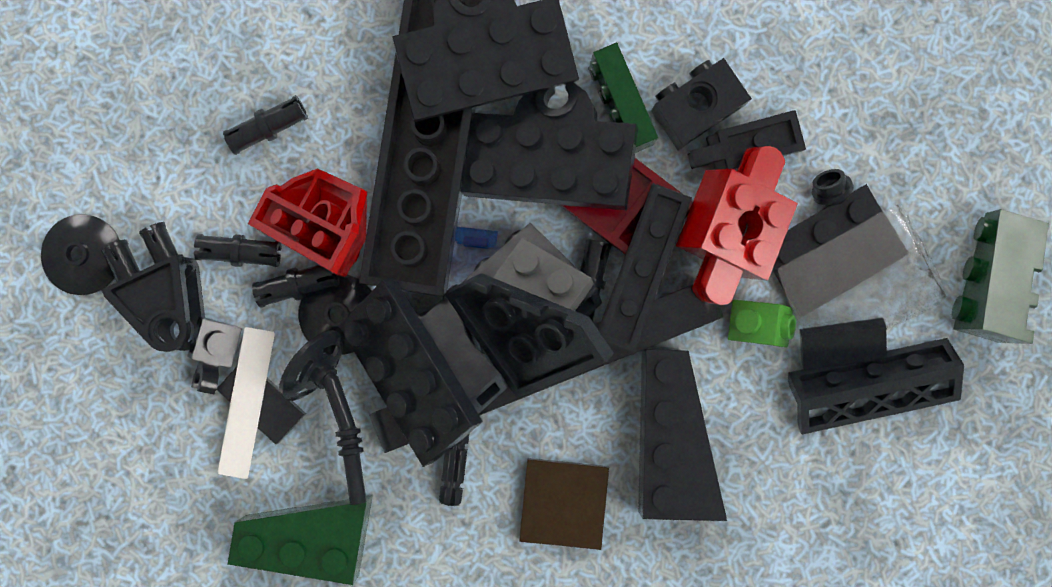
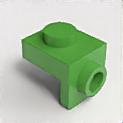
M733 299L728 340L787 348L789 339H793L796 331V318L792 315L793 308L781 304Z

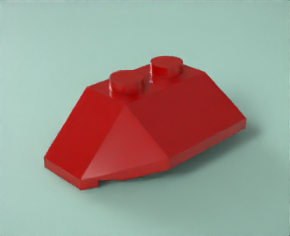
M317 168L291 178L281 186L275 184L266 188L248 225L327 270L346 277L352 265L357 261L360 250L366 240L367 191Z

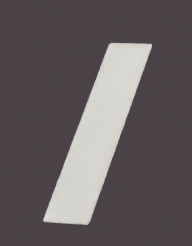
M249 327L244 328L218 467V474L248 479L275 336L274 332Z

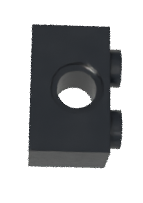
M724 58L715 64H712L710 60L703 62L689 73L692 78L681 87H678L676 82H674L655 96L658 102L655 103L651 112L678 151L743 108L752 99ZM692 93L702 94L707 99L708 108L704 111L693 109L688 102V95Z

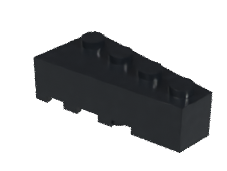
M642 350L638 512L642 519L727 521L689 351Z

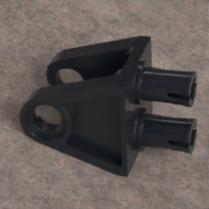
M165 222L150 225L151 230L145 227L139 231L154 262V265L142 271L139 270L126 239L111 243L112 248L109 245L103 247L101 252L105 256L116 280V283L101 289L104 297L155 350L162 352L188 351L192 340L188 342L191 335V322L195 329L198 317L205 318L200 269L197 261L193 258L184 257L183 254L178 255L166 229ZM176 323L179 327V335L177 336V338L174 335V326L176 325Z

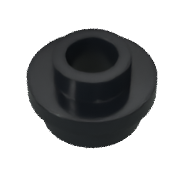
M830 169L814 178L811 193L816 203L836 206L847 199L852 193L854 185L851 178L846 176L844 171Z

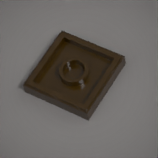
M527 458L519 542L601 550L609 466Z

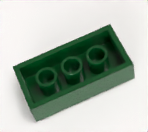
M613 43L593 52L588 70L594 82L598 80L601 90L598 93L604 105L608 103L611 113L608 116L610 122L637 125L639 130L635 153L653 146L659 137L618 43Z

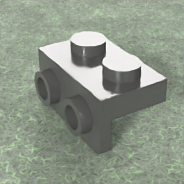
M521 238L493 277L576 311L594 285L591 277L524 238Z

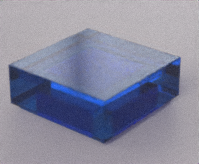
M456 226L455 242L458 246L489 250L497 248L498 231Z

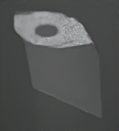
M899 204L880 212L831 241L777 268L789 304L803 329L883 317L888 330L932 310L946 298L943 283L929 251L915 224ZM921 255L928 265L927 270L921 269L918 265V259Z

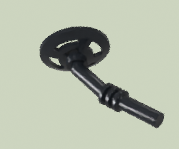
M329 330L309 340L293 356L280 379L279 392L286 400L295 401L309 395L318 388L325 389L339 428L335 434L336 437H340V440L337 441V446L342 447V449L338 451V455L343 456L349 502L350 505L367 502L360 454L364 450L363 447L358 445L362 443V438L357 437L361 433V429L355 425L342 385L337 376V370L335 369L344 350V338L337 331ZM331 345H336L335 350L332 354H324V348ZM305 388L308 389V390H306V391H304V392L298 393V392L302 391V390L305 389Z

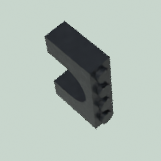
M529 223L522 230L512 233L507 238L504 246L494 255L481 260L476 265L474 272L463 282L480 273L493 278L521 238L526 239L570 266L576 267L541 232ZM456 284L445 292L442 300L431 310L421 313L418 317L479 414L509 386L497 369L475 347L472 333L445 295L452 288L459 285ZM595 285L587 293L576 309V312L589 316L602 304Z

